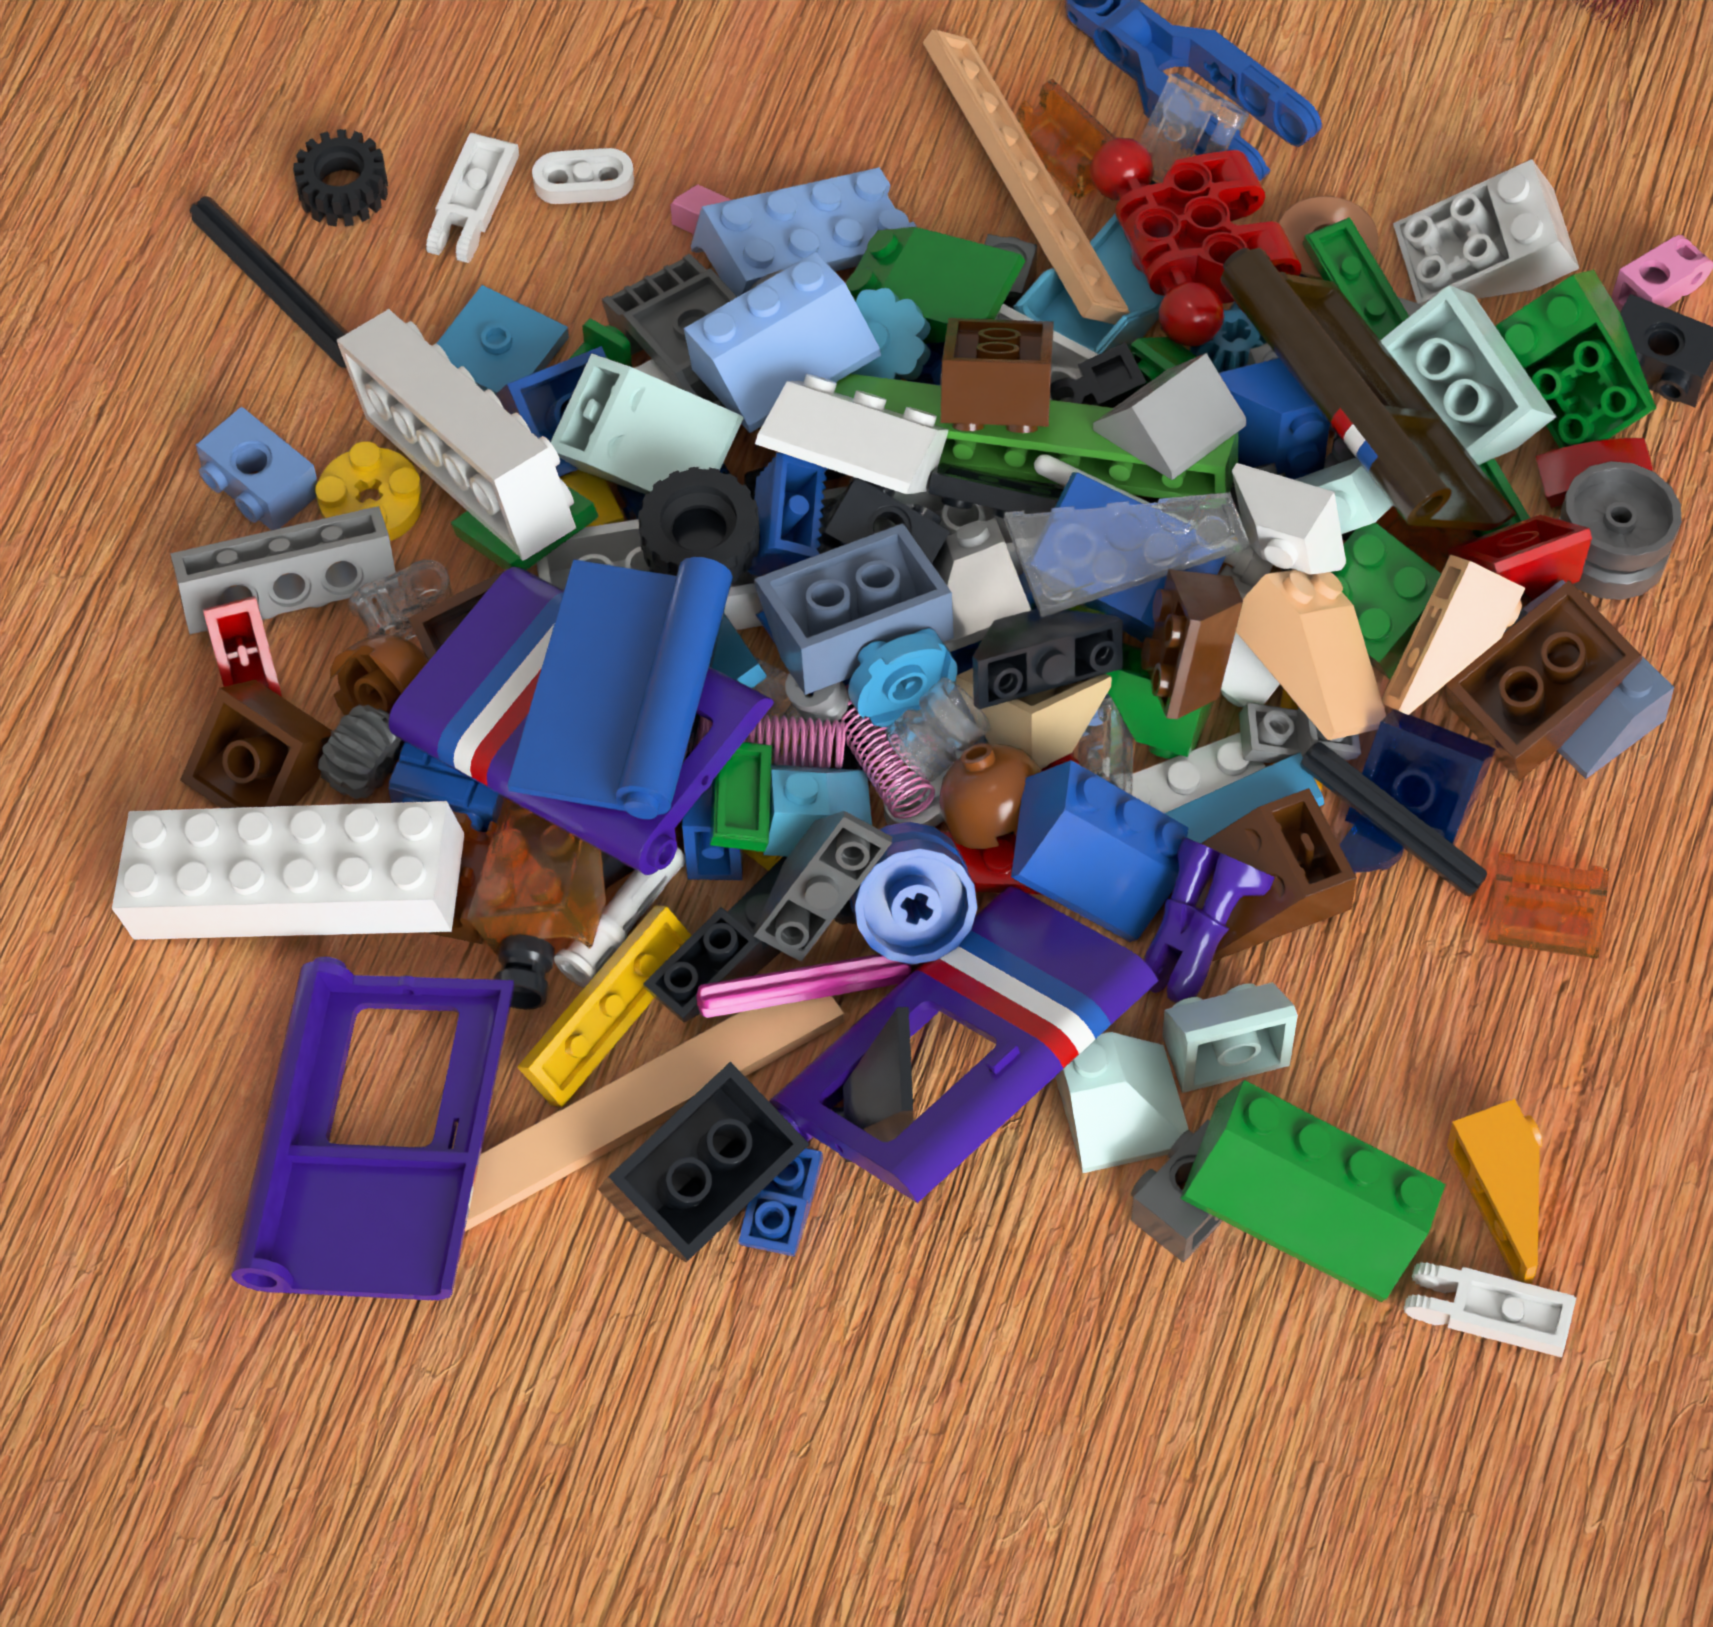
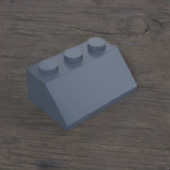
M903 523L754 579L755 588L781 660L804 695L851 678L855 670L860 666L858 661L860 651L874 641H884L887 643L896 638L915 634L927 628L935 630L942 642L954 638L952 592Z
M1562 579L1523 607L1513 625L1566 582ZM1642 656V660L1557 751L1587 779L1666 720L1674 686Z

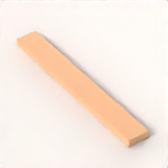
M931 30L923 41L925 48L1081 316L1115 325L1123 315L1130 313L1129 308L969 38L939 30Z
M832 996L739 1012L485 1151L480 1155L465 1231L670 1119L730 1061L746 1077L844 1023L843 1011Z

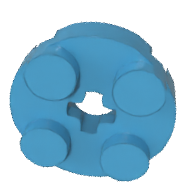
M930 628L922 629L915 634L896 638L887 643L884 641H874L865 646L858 655L860 666L851 677L848 695L859 715L863 719L864 716L869 717L873 725L893 727L905 724L929 711L925 702L932 698L936 692L943 699L950 691L957 676V663L936 631Z

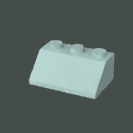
M1448 285L1380 340L1478 465L1515 450L1556 418L1475 296L1469 292Z

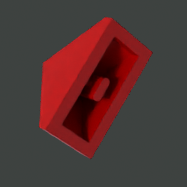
M252 596L203 609L223 687L257 680L282 697L256 597Z

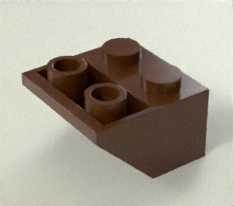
M1168 569L1164 589H1158L1155 593L1153 619L1156 623L1152 638L1147 637L1143 642L1141 667L1148 672L1151 680L1152 694L1158 697L1166 718L1179 719L1219 699L1243 604L1242 597L1232 576Z

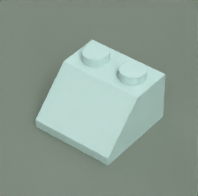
M1273 982L1260 986L1242 984L1230 989L1224 995L1204 1000L1199 997L1186 998L1177 1002L1172 1008L1165 1009L1162 1035L1182 1093L1290 1066L1298 1015L1293 1003Z

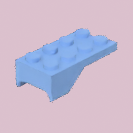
M879 167L702 206L691 243V251H695V253L704 251L720 279L738 297L749 291L752 285L765 275L787 269L814 252L834 272L857 267L867 250L869 240L875 235L877 230L917 226L914 222H909L905 213L895 209L888 197L891 185Z

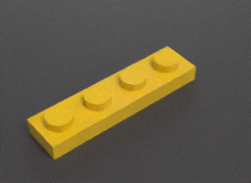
M655 905L517 1066L551 1106L563 1107L653 1001L655 997L644 988L643 983L692 936L667 906Z

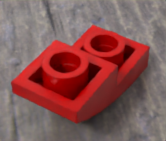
M1644 438L1592 441L1556 449L1536 456L1545 496L1551 508L1563 505L1565 495L1573 479L1590 466L1607 462L1633 463L1654 472L1648 446Z

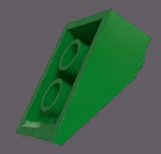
M919 227L877 230L875 235L869 240L867 250L854 273L848 278L846 286L855 302L861 291L868 289L876 291L881 288L890 289L899 300L911 299L921 309L923 317L930 324V332L923 342L925 344L945 342L948 318L995 319L1019 275L1025 259L1019 253Z

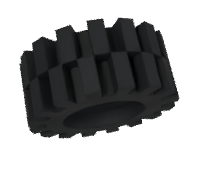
M337 130V138L330 139L329 132L327 131L320 134L321 143L318 144L313 138L307 141V152L302 149L299 150L296 155L298 163H294L293 167L299 201H301L302 208L306 213L311 211L312 218L319 223L326 216L327 224L335 227L337 226L338 219H344L346 227L354 225V216L358 215L362 222L370 219L369 208L376 213L382 208L381 200L386 201L388 195L386 169L381 149H376V143L370 137L364 142L362 133L354 131L350 139L347 138L346 130ZM349 170L360 174L355 181L343 186H332L322 182L326 176L336 171Z

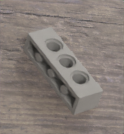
M379 506L170 553L189 634L203 631L208 632L203 609L252 596L256 597L261 619L265 620L290 611L308 607L318 608L330 602L360 595L370 596L382 590L398 587L389 534Z

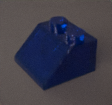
M1393 709L1380 722L1362 774L1455 846L1478 798L1496 748ZM1351 806L1349 807L1345 821L1393 840Z

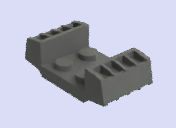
M687 254L680 261L670 266H664L662 270L651 276L643 277V280L631 286L627 285L623 290L610 297L602 298L608 323L619 329L630 342L631 356L644 349L676 387L726 408L692 370L684 333L685 327L737 298L711 268L707 270L691 254Z

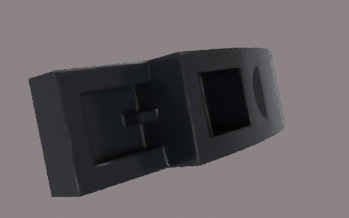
M783 856L728 912L720 907L643 983L644 988L684 1023L700 1014L696 1000L699 986L754 976L782 952L754 937V929L787 856Z

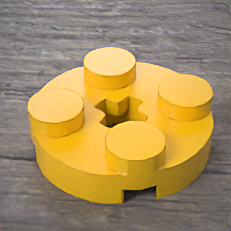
M363 441L356 443L349 452L338 456L324 469L316 484L315 493L322 519L379 506L390 541L401 537L410 530L421 513L422 488L419 475L413 464L403 455L390 449L379 448L372 442ZM367 489H377L381 497L378 501L371 498L363 503L359 501L360 493Z

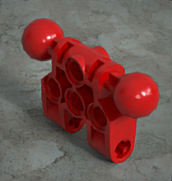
M1115 137L1101 144L1095 152L1090 164L1092 183L1101 195L1110 200L1118 201L1115 214L1132 249V263L1137 270L1145 274L1150 289L1155 294L1165 296L1160 304L1158 314L1162 331L1173 342L1182 346L1199 347L1214 339L1225 318L1223 304L1235 302L1220 280L1224 272L1223 265L1234 252L1242 248H1249L1250 250L1261 248L1270 257V261L1279 272L1300 276L1302 270L1301 263L1283 227L1279 223L1270 221L1236 225L1231 222L1250 216L1258 211L1266 198L1265 191L1248 157L1243 152L1229 150L1177 159L1163 178V182L1150 185L1154 175L1152 156L1141 143L1133 138Z

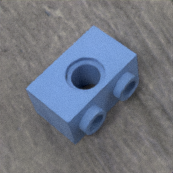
M242 406L196 444L201 464L199 474L204 482L217 493L224 491L232 497L240 512L253 523L259 520L270 530L280 529L316 498L317 477L314 465ZM260 471V472H258V473H256V474H249V473H252V472Z

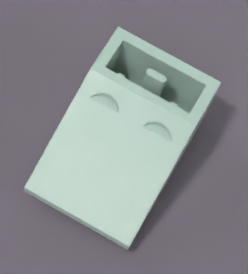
M591 353L554 433L551 444L560 458L577 469L637 492L649 494L657 481H663L669 477L670 473L677 470L682 472L689 470L688 468L690 467L709 470L710 467L720 471L744 417L637 369Z

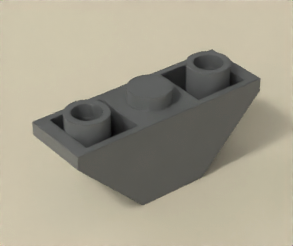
M846 811L815 820L784 861L754 929V937L802 961L892 844V836Z

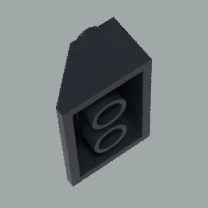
M730 1061L613 1171L598 1190L637 1231L687 1263L810 1144Z

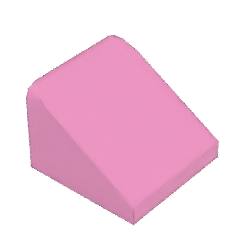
M697 184L676 197L672 202V224L694 234L702 206L725 202L731 199Z

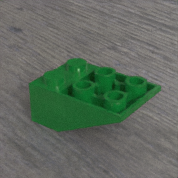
M1595 270L1571 275L1495 325L1555 414L1556 418L1546 426L1559 448L1592 441L1608 440L1657 409L1622 316Z

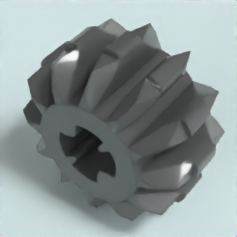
M367 704L365 706L358 705L352 708L349 715L341 717L339 725L335 730L331 731L330 739L322 747L324 754L319 759L318 769L321 770V778L329 782L331 788L343 795L348 794L354 799L361 797L365 799L371 796L376 788L383 786L388 774L393 773V766L400 758V750L405 744L403 740L395 737L390 732L388 725L390 714L380 708L377 710Z

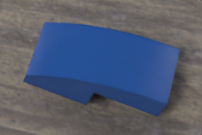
M805 1148L747 1204L738 1240L739 1245L795 1257L823 1162L822 1151Z

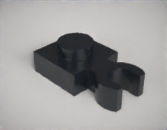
M1126 342L1077 364L1082 377L1076 380L1062 378L1051 383L1050 396L1052 400L1056 401L1071 397L1073 398L1071 403L1096 404L1097 406L1115 408L1144 387L1147 382Z

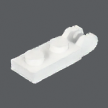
M475 133L469 134L435 208L436 217L429 231L426 244L428 253L436 255L442 253L449 239L451 224L464 227L456 245V258L466 263L471 261L478 248L481 232L485 233L518 160V144Z
M1420 1262V1264L1414 1266L1412 1281H1415V1284L1441 1293L1456 1292L1454 1303L1433 1297L1428 1298L1425 1295L1412 1294V1296L1406 1298L1403 1309L1407 1316L1433 1325L1448 1324L1447 1328L1562 1357L1576 1302V1297L1573 1295L1462 1267L1461 1271L1427 1262Z

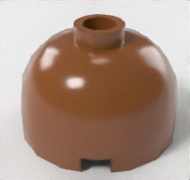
M371 635L362 639L337 655L330 668V679L338 675V684L340 686V690L333 694L336 703L344 716L349 715L352 708L367 704L377 710L380 708L390 714L399 696L429 660L416 645L398 635Z
M981 743L966 749L961 757L952 764L942 778L939 803L942 817L955 843L967 848L988 849L999 846L996 838L998 836L1014 831L1017 837L1021 799L1026 778L1042 772L1030 755L1010 745Z

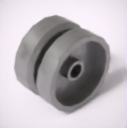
M1607 462L1590 466L1573 479L1565 495L1559 520L1588 527L1592 536L1580 581L1573 585L1577 589L1598 598L1623 600L1643 595L1659 582L1671 554V547L1677 537L1682 521L1681 504L1672 487L1655 472L1633 463Z

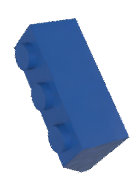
M1279 358L1219 373L1246 417V426L1238 431L1239 464L1256 467L1275 463L1278 474L1285 472L1286 478L1293 480L1324 468L1330 423Z
M1070 760L1026 778L1021 799L1011 877L1119 937L1132 942L1138 940L1174 889L1179 872L1177 852L1183 836L1187 837L1188 827Z

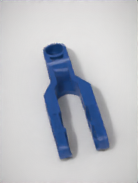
M1065 0L1066 15L1072 24L1094 40L1101 54L1136 81L1144 115L1196 155L1238 150L1248 157L1259 181L1265 178L1271 170L1266 166L1260 153L1240 137L1241 131L1234 126L1228 128L1203 108L1204 103L1162 72L1168 68L1189 67L1293 146L1300 147L1321 130L1322 121L1319 113L1307 99L1217 31L1172 25L1139 0Z

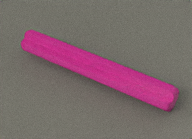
M881 954L703 984L698 987L696 1000L700 1014L703 1017L709 1018L900 984L911 973V966L907 963L889 960Z

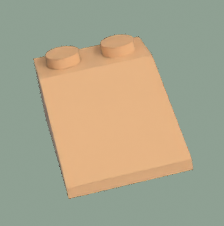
M1288 570L1265 574L1242 599L1243 604L1236 633L1327 740L1382 729L1388 722L1354 605L1342 592L1343 586L1339 579L1331 572L1311 575L1297 570Z

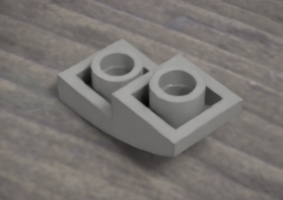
M1247 703L1239 713L1243 760L1277 763L1299 752L1304 757L1307 751L1317 742H1322L1344 760L1357 759L1361 754L1359 734L1327 740L1300 707L1298 710Z

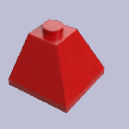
M1540 514L1448 548L1447 551L1449 557L1453 555L1471 561L1524 587L1525 590L1522 596L1528 597L1533 601L1562 579L1565 582L1569 580L1572 584L1580 581L1592 536L1588 527Z

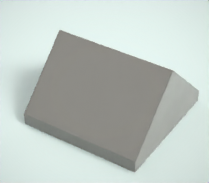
M1207 353L1167 369L1093 423V430L1173 480L1246 426V417Z

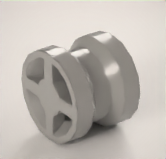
M791 673L788 674L785 682L786 694L805 722L811 717L815 725V721L820 718L823 727L825 720L828 718L832 725L834 720H840L847 712L850 698L843 681L817 690L813 695L808 696V694L804 695Z

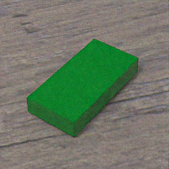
M743 742L713 779L710 845L765 852L769 843L772 745Z

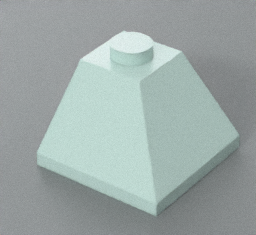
M1114 1032L1103 1033L1055 1076L1082 1173L1168 1155L1176 1140L1185 1131L1189 1130L1164 1045Z

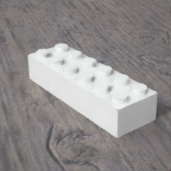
M388 309L336 340L366 419L480 523L520 556L522 561L576 529L569 508L574 504V500L568 487L559 478L555 467L560 464V459L551 442L544 436L537 438L531 433L528 425L518 413L509 414L493 391L490 389L483 391L479 388L469 371L463 366L456 368L438 344L435 343L431 346L426 342L420 330L413 322L404 323Z
M447 801L129 811L112 909L134 940L452 932L465 834Z

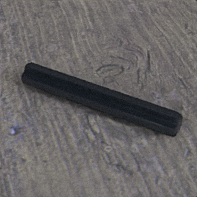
M1322 742L1315 743L1304 755L1300 763L1303 770L1462 894L1470 897L1485 881L1487 872L1483 867Z

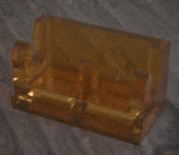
M1051 79L1042 85L1039 94L1040 102L1034 110L1026 101L1022 102L1018 110L1017 120L1047 171L1079 200L1096 189L1092 183L1090 164L1095 152L1101 144L1115 138V136L1057 82Z

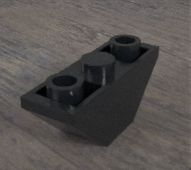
M1045 607L994 620L973 655L974 706L980 710L1123 669V620L1113 615Z

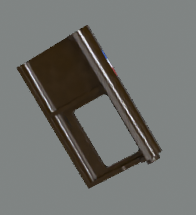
M1242 248L1228 257L1223 265L1224 272L1220 278L1223 287L1407 524L1488 531L1500 527L1516 515V512L1334 282L1279 272L1270 261V257L1261 248L1252 250Z

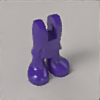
M1184 836L1177 852L1179 872L1171 899H1166L1163 920L1143 958L1158 979V982L1148 991L1158 993L1167 986V997L1174 1003L1186 998L1197 997L1208 975L1217 946L1229 930L1226 923L1238 900L1243 896L1265 895L1270 890L1275 877ZM1213 878L1203 908L1200 909L1196 907L1206 884Z

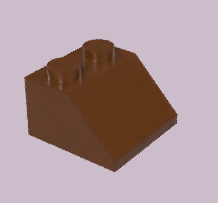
M257 680L221 687L216 694L180 781L220 808L295 806L319 780L321 770L318 769L319 759L324 754L322 747L330 739L332 730Z

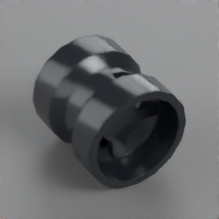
M523 934L510 935L501 941L498 961L502 967L501 971L496 973L493 980H514L510 1007L530 1010L543 1007L546 1003L549 985L545 980V975L553 968L555 948L549 942L535 936Z

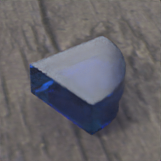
M1358 819L1339 844L1354 873L1370 872L1378 869L1386 870L1398 862L1404 853V848L1392 838Z

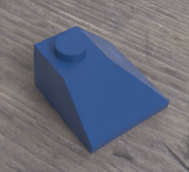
M602 346L508 383L496 393V396L509 414L512 415L516 412L524 419L531 433L537 438L544 436L551 442L591 353L606 359L607 357ZM560 457V464L555 467L559 477L579 470Z

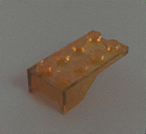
M504 798L467 919L496 955L499 953L500 943L503 938L518 934L531 935L539 939L571 938L591 949L606 902L601 850L511 800Z

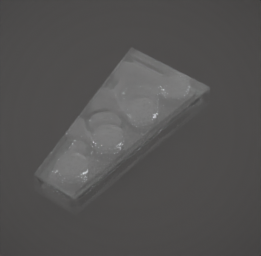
M1230 492L1162 498L1158 500V503L1129 505L1128 501L1107 503V507L1075 510L1074 506L1051 508V512L1024 514V511L1004 513L1006 526L1041 617L1167 576L1168 569L1182 571L1248 549L1249 544Z

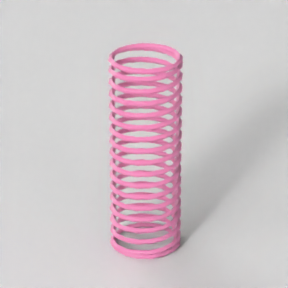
M853 707L841 718L845 721V719L852 717L849 722L845 723V742L851 749V752L855 755L863 771L867 774V777L894 818L905 819L919 814L932 802L935 796L934 787L930 784L929 779L926 778L925 773L922 772L921 767L917 765L916 759H913L914 756L909 752V748L905 746V742L901 740V736L897 733L895 727L877 728L878 726L873 725L869 717L864 716V719L862 717L858 718L860 715L856 708ZM857 723L852 729H848L850 725ZM885 729H889L887 733L880 735ZM860 730L857 735H852L854 731ZM893 735L892 739L885 741L889 736ZM865 736L861 741L856 742L857 738ZM869 742L864 748H860L862 744ZM893 742H897L895 746L889 747ZM901 748L900 752L894 753L896 749ZM872 749L869 754H864L866 750ZM905 754L903 759L897 760L901 755ZM877 755L873 760H869L871 756ZM881 761L878 766L872 767L874 763ZM905 761H909L908 765L900 767ZM886 767L881 773H877L879 769ZM914 767L912 771L905 773L909 768ZM889 774L886 779L881 780L883 775ZM913 774H918L916 778L908 780ZM894 780L889 786H885L888 781ZM922 780L920 784L913 786L917 781ZM899 786L894 792H889L891 788ZM926 787L915 799L902 805H896L898 801L907 799L921 788ZM928 789L931 790L927 799L913 809L904 812L894 811L895 808H904L920 800ZM902 793L896 799H893L896 794Z
M765 714L762 724L760 720L756 725L757 743L763 744L766 725V745H771L775 724V765L778 764L781 735L784 727V766L787 764L791 728L792 766L796 765L798 738L801 727V767L804 766L810 726V768L813 766L818 729V767H822L827 729L826 767L828 769L831 766L832 746L836 728L835 768L839 770L842 768L845 746L844 720L840 724L837 719L834 720L831 727V722L827 718L822 727L820 718L815 721L814 725L812 718L809 717L805 725V721L801 716L796 726L794 716L790 717L787 724L785 715L781 717L779 723L778 717L775 714L770 723L769 716ZM700 716L698 744L704 737V731L706 735L713 725V722ZM756 727L749 734L748 742L754 743Z

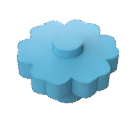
M881 288L876 291L870 289L861 291L856 299V304L880 347L881 356L851 374L901 380V378L905 380L917 379L922 372V365L928 361L931 354L929 348L923 342L931 328L928 321L923 317L921 309L911 299L899 300L888 288Z

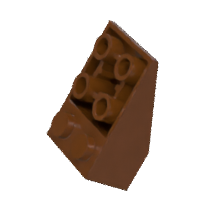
M1309 788L1257 807L1200 843L1275 877L1270 890L1265 895L1243 896L1238 900L1226 923L1229 930L1220 940L1212 962L1352 909L1357 877ZM1213 878L1206 884L1196 907L1203 908ZM1173 891L1167 899H1171Z

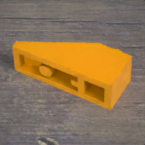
M1514 1098L1453 1121L1447 1148L1514 1280L1532 1285L1538 1266L1539 1162L1542 1138L1531 1115L1524 1116Z

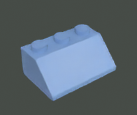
M816 252L684 328L692 370L728 410L744 417L741 424L749 433L763 426L787 381L804 382L806 374L837 382L881 356L880 347L845 282Z

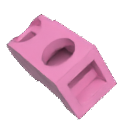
M1677 235L1621 268L1611 299L1620 312L1630 294L1667 308L1681 299V296L1688 295L1699 288L1709 276L1713 268V262L1683 235Z

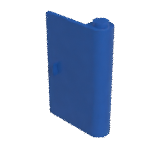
M691 557L680 562L677 576L573 559L507 785L508 791L622 810L641 819H653L657 815L665 814L670 810L733 579L731 571L726 566L705 557Z

